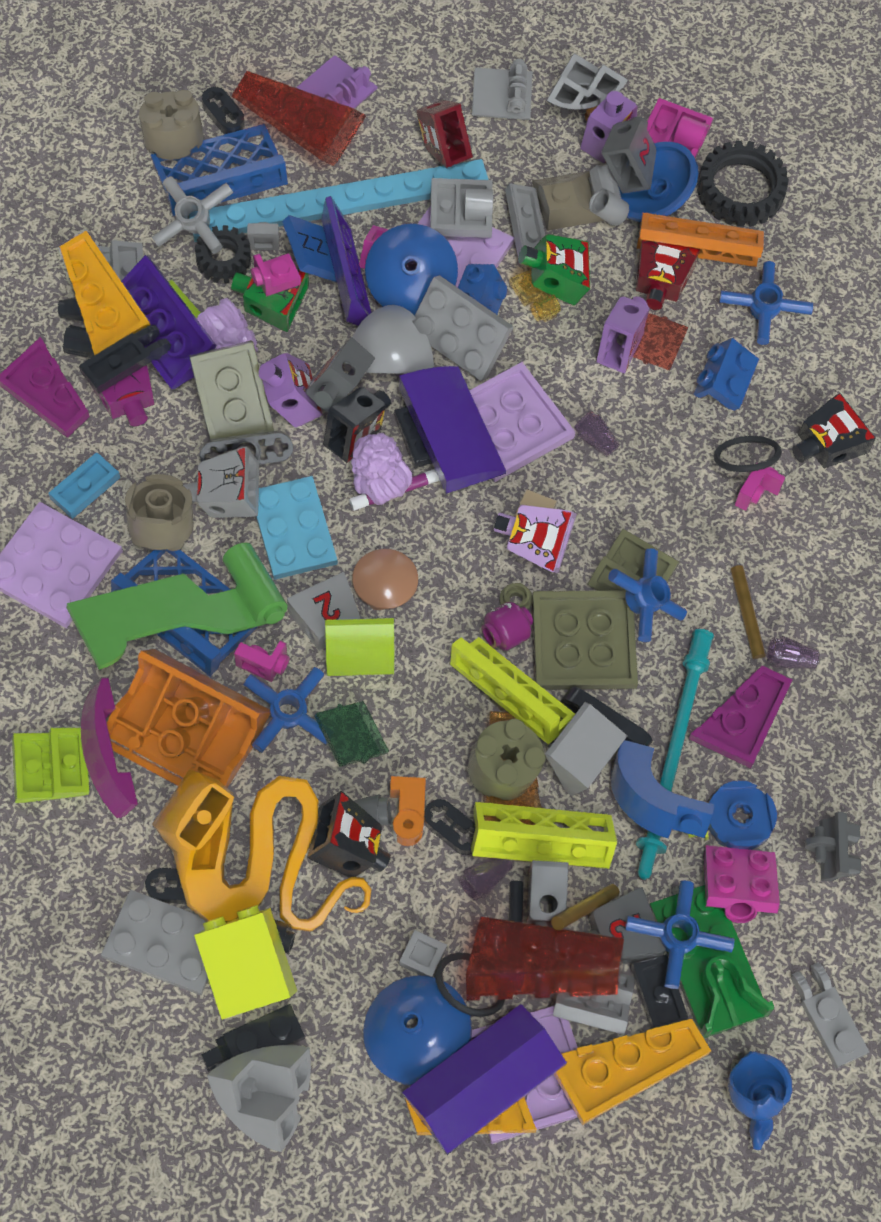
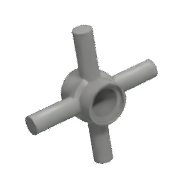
M172 176L167 177L163 181V185L177 203L175 206L176 219L152 236V239L160 247L184 229L190 233L199 234L213 254L218 253L223 246L209 228V210L233 193L227 183L223 184L206 198L200 200L194 196H186ZM198 211L194 218L187 219L191 212Z

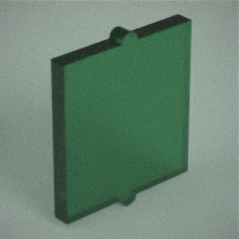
M364 701L345 706L338 704L336 708L318 712L314 716L339 767L357 762L365 764L369 759L389 752Z

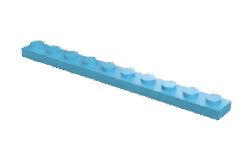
M479 159L458 163L448 168L440 166L213 207L209 210V228L212 231V227L217 226L218 231L223 230V225H228L229 231L235 227L238 228V234L241 232L247 233L248 223L267 222L278 224L280 227L283 226L282 221L288 215L306 221L319 220L322 217L325 198L329 196L333 198L342 214L346 215L431 199L432 178L489 179L483 160ZM198 211L191 212L189 219L194 218ZM193 233L194 241L197 242L200 235Z

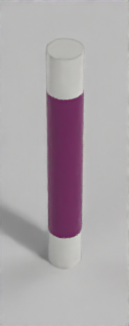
M435 469L413 476L412 483L405 493L440 481ZM361 494L349 499L353 511L374 504L367 494Z

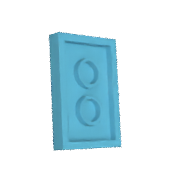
M313 476L259 488L258 516H256L274 580L338 564Z

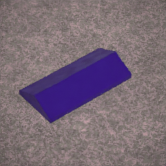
M329 196L325 198L321 220L346 321L359 326L372 311L362 270L359 265L360 262L351 226L333 198Z
M145 255L121 282L137 303L150 325H156L160 331L159 337L144 347L146 348L164 338L171 343L168 353L162 355L157 360H152L151 363L169 387L176 389L194 377L189 355L214 350L217 345L150 257Z
M520 1004L404 1090L402 1095L448 1155L564 1067L567 1062L546 1029Z

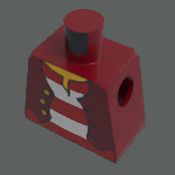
M441 100L417 110L416 113L424 146L444 167L448 168L473 158L460 103Z
M642 240L638 259L636 291L647 294L645 301L650 309H662L665 299L678 301L695 269L700 249Z

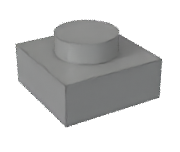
M267 222L248 223L247 236L251 250H279L278 224Z
M414 930L399 961V966L421 976L433 977L437 965L447 949V944Z

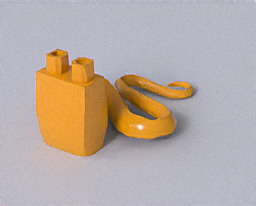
M188 770L152 825L173 851L187 906L204 921L207 922L224 916L225 922L238 918V911L255 905H261L269 890L274 859L273 815L276 804L284 797L297 798L301 804L302 819L287 859L279 888L280 918L284 922L291 924L292 929L313 931L324 923L344 891L353 886L362 888L364 891V902L358 908L350 909L345 906L344 909L351 913L363 912L370 905L371 887L364 878L349 877L338 882L316 913L310 918L299 919L291 911L293 889L318 824L319 800L307 780L278 776L257 792L250 812V852L246 876L239 884L229 885L224 879V863L230 838L234 800L233 792L217 779L194 770Z

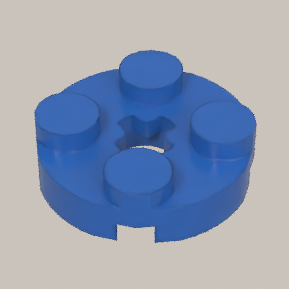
M732 781L721 786L713 794L709 803L715 806L708 828L721 846L753 850L769 839L777 822V810L773 799L767 793L764 794L761 790L757 789V785L748 781ZM737 808H742L744 814L750 815V818L746 819L745 823H739L738 820L733 818L732 815L736 813Z

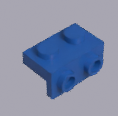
M468 264L466 266L458 288L498 315L501 303L507 295V285L494 264Z
M731 338L720 344H714L708 351V360L704 370L697 378L696 382L698 384L694 395L701 398L709 394L726 408L735 411L741 407L759 358L734 338Z

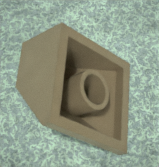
M589 171L532 180L533 187L537 190L539 206L547 231L604 221L589 209V202L592 197L588 179L590 177Z

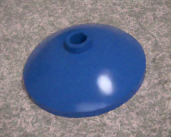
M668 141L654 143L656 146V158L651 188L649 190L622 193L619 187L621 199L629 205L628 219L641 222L643 213L668 216L678 210L689 199L697 184L698 164L691 151L685 146Z
M403 224L384 232L372 245L365 264L367 285L374 299L382 307L398 305L410 311L414 316L434 277L440 275L454 286H456L458 278L457 258L448 240L438 231L421 224ZM413 261L417 264V268L414 271H408L405 265Z
M421 975L405 977L383 989L372 1002L364 1022V1044L371 1061L381 1073L395 1082L412 1085L471 1041V1015L457 1010L447 1002L438 989L435 977ZM444 982L449 993L457 1001L467 1006L457 990ZM412 1018H417V1026L412 1029L407 1028V1022Z

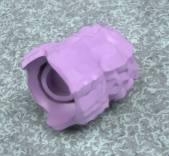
M228 298L220 299L219 305L208 307L198 315L197 320L217 345L215 349L252 340L255 351H258L254 332L247 328L248 324L241 310L236 308L234 303Z
M378 433L377 435L369 434L359 438L354 443L351 464L353 466V484L356 492L367 494L376 505H382L393 498L402 497L412 483V472L402 460V454L399 451V447L396 446L394 439L386 436L384 433Z

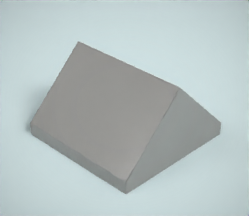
M584 702L545 755L564 790L573 796L589 788L626 739L627 735L591 704Z

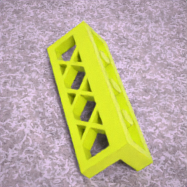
M460 637L451 645L450 665L512 716L521 720L548 745L561 734L574 717V712L480 637L470 644Z
M475 802L473 811L476 828L471 845L472 856L531 862L533 860L569 862V865L610 869L617 845L612 815ZM484 815L496 816L501 821H485ZM520 819L531 820L535 825L524 824ZM554 823H564L570 828H560ZM588 826L604 827V832L594 831Z

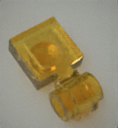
M531 269L510 278L509 284L523 306L531 304L530 310L536 321L543 320L546 322L555 318L557 313L561 311L560 303L555 295L550 296V294L533 286Z

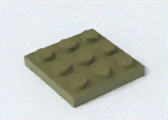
M626 590L533 591L535 682L545 690H569L572 686L580 689H637L634 612L626 602Z

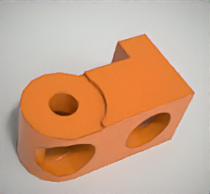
M391 776L390 798H399V813L393 821V837L401 845L413 846L422 838L426 778Z

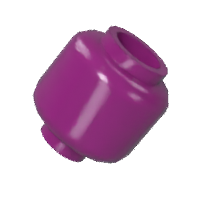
M506 602L485 615L484 624L481 627L482 633L492 648L509 651L530 638V625L533 624V618L526 607H520L514 602Z

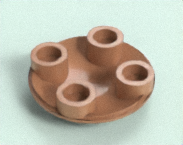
M378 549L367 553L357 562L353 571L352 582L358 597L372 609H392L405 604L416 593L418 572L414 563L405 554L392 549Z

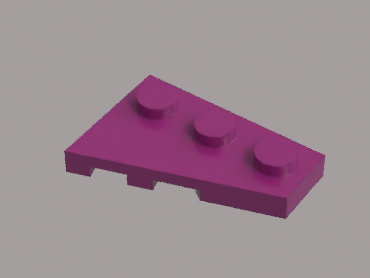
M41 337L0 374V387L67 438L90 417L84 403L71 383L67 381L60 370V366L49 353Z
M761 666L721 707L719 706L700 727L698 726L690 734L689 739L751 769L793 680L765 666Z

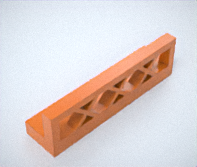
M643 213L637 249H640L642 240L698 248L700 249L698 258L757 267L758 258H761L764 248V231Z

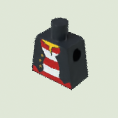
M359 387L328 410L323 445L344 462L348 463L353 458L354 443L359 438L369 434L376 435L381 430L385 409L391 405L389 396L382 390L372 394L366 388Z
M839 393L803 422L798 434L802 441L794 445L792 451L799 462L803 463L815 457L825 469L869 453L876 437L842 394Z
M338 792L319 805L318 824L311 840L307 858L348 877H356L370 867L378 872L383 871L389 864L391 855L379 847L382 832L380 823L344 792Z

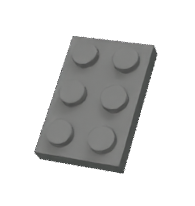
M440 275L433 278L415 314L416 320L414 321L419 333L427 335L433 348L480 381L485 380L489 376L514 326Z
M130 890L104 946L101 957L202 996L209 979L194 935L204 930L203 923L206 921L197 914Z

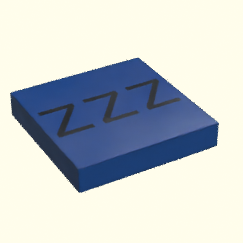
M288 215L282 222L299 270L337 282L323 226Z

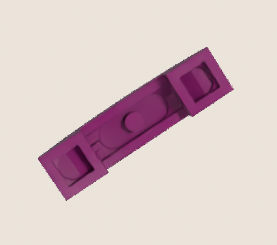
M102 678L91 689L84 702L81 717V744L91 780L105 805L118 819L125 817L138 805L131 772L118 773L106 723V718L116 708L109 678Z

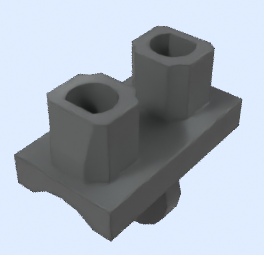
M838 811L835 813V816L820 820L819 826L815 827V837L805 840V849L815 852L816 862L820 863L821 881L832 882L841 877H853L862 871L859 856L848 854V845L857 844L860 839V825L847 821V813Z

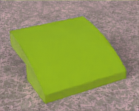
M394 618L325 620L327 676L394 674Z
M50 728L49 733L13 734L12 753L15 803L78 797L89 794V777L81 744V728Z

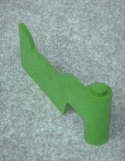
M239 543L227 550L223 556V562L236 583L235 589L207 595L185 574H180L67 603L66 608L100 670L116 663L124 655L127 641L179 627L232 634L261 625H271L283 619L288 605L250 543Z

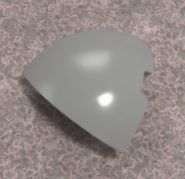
M574 53L552 89L547 102L566 109L592 108L598 106L611 91L619 92L628 79L604 64L598 68Z
M387 305L373 311L358 326L352 338L375 357L366 373H410L434 367L429 339L426 334L419 333L414 324L416 317L410 311L398 305ZM345 363V371H350L352 367Z
M278 1045L254 1049L223 1062L207 1075L211 1090L227 1117L248 1137L267 1148L282 1152L298 1126L301 1115L297 1112L296 1105L299 1103V1095L302 1091H308L310 1083V1048L297 1045Z

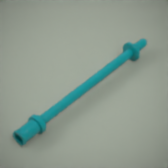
M695 629L693 631L689 653L684 656L682 663L687 670V675L660 780V785L671 792L700 674L708 671L710 666L708 655L714 634L705 629ZM650 831L647 832L646 837L637 838L635 844L639 849L643 850L638 868V876L643 880L650 878L656 854H664L667 850V846L660 841L661 836Z

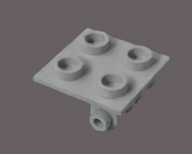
M514 60L510 65V70L475 68L472 116L530 120L533 71H527L528 67L524 60Z

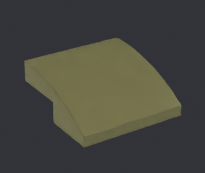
M622 529L608 554L602 558L587 584L598 591L625 590L608 579L610 571L618 569L635 580L643 578L645 550L650 548L658 551L656 576L662 577L667 583L680 562L627 530Z

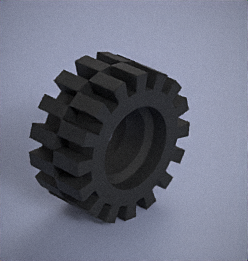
M223 225V230L218 231L217 226L212 227V232L223 248L231 249L235 253V256L227 261L213 259L211 250L200 236L198 237L197 244H195L196 263L201 274L204 273V278L209 280L213 277V282L218 284L220 279H224V284H228L229 278H234L237 272L244 275L247 274V268L250 269L252 260L249 239H246V235L243 232L238 234V228L233 227L229 231L228 225Z

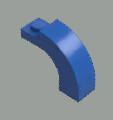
M624 740L618 748L611 774L612 792L621 809L635 823L661 837L669 839L673 829L705 838L715 805L681 796L665 789L657 782L651 770L654 748Z

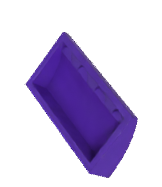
M458 366L433 367L399 375V390L446 494L506 474L503 462Z

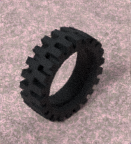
M742 140L735 141L734 147L731 142L724 143L723 148L717 146L714 148L713 153L710 152L706 156L699 173L697 192L700 195L701 204H706L705 210L709 214L715 212L714 218L720 221L724 217L726 218V224L732 225L733 221H737V227H744L745 222H748L749 227L756 226L758 221L761 224L767 222L769 217L772 219L777 211L780 210L788 188V172L786 167H782L783 161L781 158L775 159V152L770 150L768 153H765L766 146L760 144L756 149L753 148L754 142L748 141L746 146H743ZM737 164L751 166L762 172L769 180L771 193L767 198L759 202L743 203L733 201L718 190L714 184V176L725 166Z

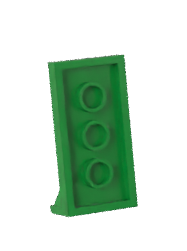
M705 885L694 888L690 916L696 920L699 931L735 939L732 953L696 945L693 950L684 954L680 986L694 1022L705 1039L768 1017L774 1010L773 1001L768 1002L763 998L733 923L725 915V908L706 906ZM678 894L649 904L655 922L664 923L667 918L675 915ZM678 927L671 929L673 936L677 940H688L687 934L683 929Z

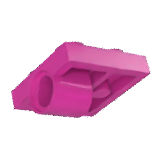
M658 98L647 121V130L654 143L667 141L679 143L688 148L696 159L712 126L713 118Z
M706 845L704 851L706 906L725 908L726 917L735 923L749 922L756 917L757 912L778 913L780 900L775 852Z

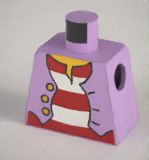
M520 505L516 517L499 513L495 521L494 531L510 536L507 545L509 551L548 571L558 573L577 514L568 510Z

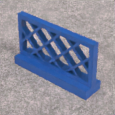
M265 124L203 140L199 148L196 145L190 150V155L180 159H172L177 161L173 169L162 166L160 163L169 159L159 158L156 153L151 154L153 165L168 199L173 216H175V206L177 203L163 185V181L170 176L183 181L178 183L186 196H194L200 200H203L227 183L233 193L222 202L288 184L284 158L282 154H278ZM262 135L263 137L259 145L247 142L250 137ZM224 144L235 146L230 153L219 150L220 146ZM242 149L253 152L249 159L238 156ZM200 151L206 154L202 161L191 158L192 153ZM260 155L269 157L267 159L257 161ZM213 157L225 160L220 167L210 164ZM232 163L241 165L238 167L228 169ZM185 165L196 168L192 174L181 172ZM203 171L212 173L209 175L199 177Z
M168 549L153 550L128 573L123 575L120 572L111 580V592L137 586L138 584L134 580L140 575H154V581L158 580V575L196 574L201 578L202 586L198 587L206 594L220 593L231 589L181 550L170 551ZM167 551L177 559V567H157V560ZM179 627L156 634L211 677L219 668L220 662L257 627L228 634V642L221 649H218L209 641V634L223 633Z

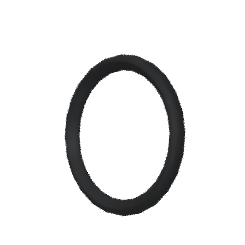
M742 436L730 439L719 445L714 451L713 457L715 463L725 470L752 472L765 469L776 463L781 457L782 449L776 441L767 437ZM739 443H763L772 446L775 450L772 458L751 465L729 464L720 458L723 450Z
M457 952L442 958L437 965L435 977L438 989L447 1002L457 1010L476 1017H486L495 1014L504 1005L506 999L504 981L499 972L483 958L474 954ZM455 960H468L485 968L497 983L499 989L497 1002L490 1008L474 1009L457 1001L449 993L443 981V971L446 965Z

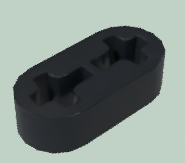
M211 87L203 92L202 107L221 132L228 134L244 129V114L224 89ZM213 98L216 101L220 100L221 107H219L214 101L210 102V100ZM226 115H228V117L232 121L236 120L237 123L233 124L230 121L226 122Z
M437 799L427 804L424 811L425 826L461 855L472 854V844L469 842L463 845L460 844V835L455 831V828L463 834H467L469 831L472 832L473 841L476 828L475 823L446 800ZM435 810L439 813L445 810V818L451 825L448 826L442 820H439L437 823L433 822L432 811Z
M156 868L147 875L145 888L149 897L165 903L187 904L177 868ZM160 877H166L168 884H174L177 887H165L163 893H158L156 887L152 886V884L158 883Z

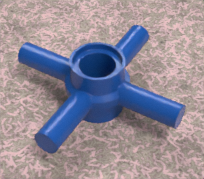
M772 261L763 263L762 283L752 294L721 290L719 303L750 307L751 314L758 319L757 343L760 345H767L769 343L771 320L780 311L812 315L813 311L812 302L782 299L783 292L781 288L774 284L775 263Z
M652 548L645 550L643 578L635 580L618 569L611 570L608 575V579L626 590L625 596L629 608L634 613L640 614L638 640L641 642H650L652 639L653 612L660 609L679 621H682L687 615L685 608L670 600L671 592L665 579L656 576L658 551Z
M313 667L296 690L285 689L279 693L252 674L248 676L243 685L270 704V715L272 717L271 721L252 743V746L257 751L263 753L282 728L290 729L298 725L325 745L331 740L334 734L306 714L307 705L305 699L324 677V673L320 669ZM289 704L294 706L297 712L288 715L283 713L280 707Z
M686 880L680 881L675 915L667 918L664 923L627 916L625 930L660 937L666 951L669 952L664 986L671 989H679L685 953L693 950L696 945L732 953L735 941L734 938L699 931L696 920L690 916L694 883ZM675 927L683 929L687 934L688 940H677L673 936L671 929Z

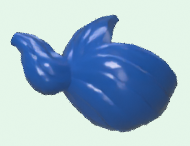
M749 1051L732 1069L728 1079V1092L736 1109L751 1119L749 1131L753 1149L759 1151L772 1134L774 1127L772 1117L778 1115L790 1101L793 1088L789 1070L781 1060L771 1055Z

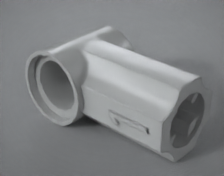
M596 165L589 171L590 177L588 179L592 192L589 209L612 226H617L628 216L629 205L621 199L618 184L608 165Z

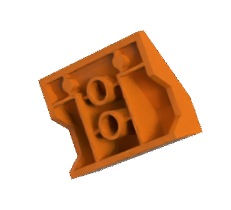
M156 649L141 650L138 655L139 668L129 690L115 705L116 709L111 713L107 721L110 739L119 743L111 741L113 751L177 786L190 769L217 779L228 788L253 748L252 743L262 732L269 718L270 710Z

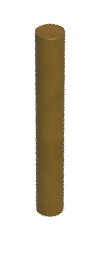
M737 565L731 568V573L752 658H764L766 654L744 567Z
M610 884L554 916L551 920L553 928L562 930L618 897L620 893L619 888L615 884Z

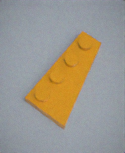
M87 231L59 246L94 355L129 334H135L143 328L150 326L149 321Z
M688 1019L649 1029L646 1032L632 1036L626 1035L614 1038L612 1041L593 1046L591 1044L579 1047L573 1051L561 1053L567 1064L554 1073V1076L581 1124L584 1125L709 1055L711 1049L693 1019Z

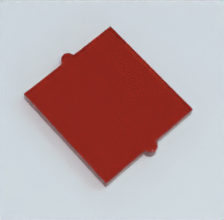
M649 313L644 334L633 357L642 360L645 365L650 363L670 371L689 327L670 321L666 316L659 317Z

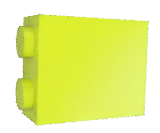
M258 905L238 911V918L225 922L224 916L203 923L204 930L194 935L221 1019L291 998L298 991L271 908L259 911Z

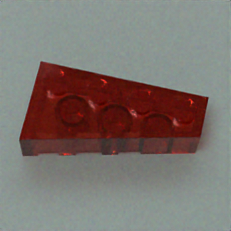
M246 71L231 96L318 159L332 166L339 161L367 116L349 106L250 71Z
M480 916L466 971V1000L479 1001L480 996L498 995V1000L513 999V995L535 994V998H550V994L567 992L570 997L618 995L623 968L624 939L565 929L556 930L553 927Z

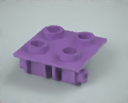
M334 55L297 86L295 91L338 123L377 90L378 86L369 81L371 71L368 67L363 66L362 68L357 67L353 69Z

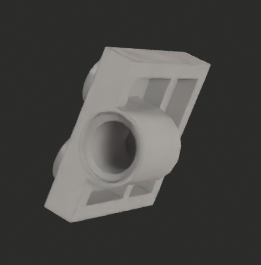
M432 178L430 228L438 231L443 236L491 238L493 213L492 180Z

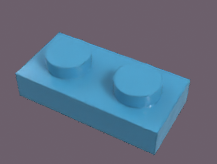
M96 452L48 494L50 500L73 519L118 481L120 474L118 470Z

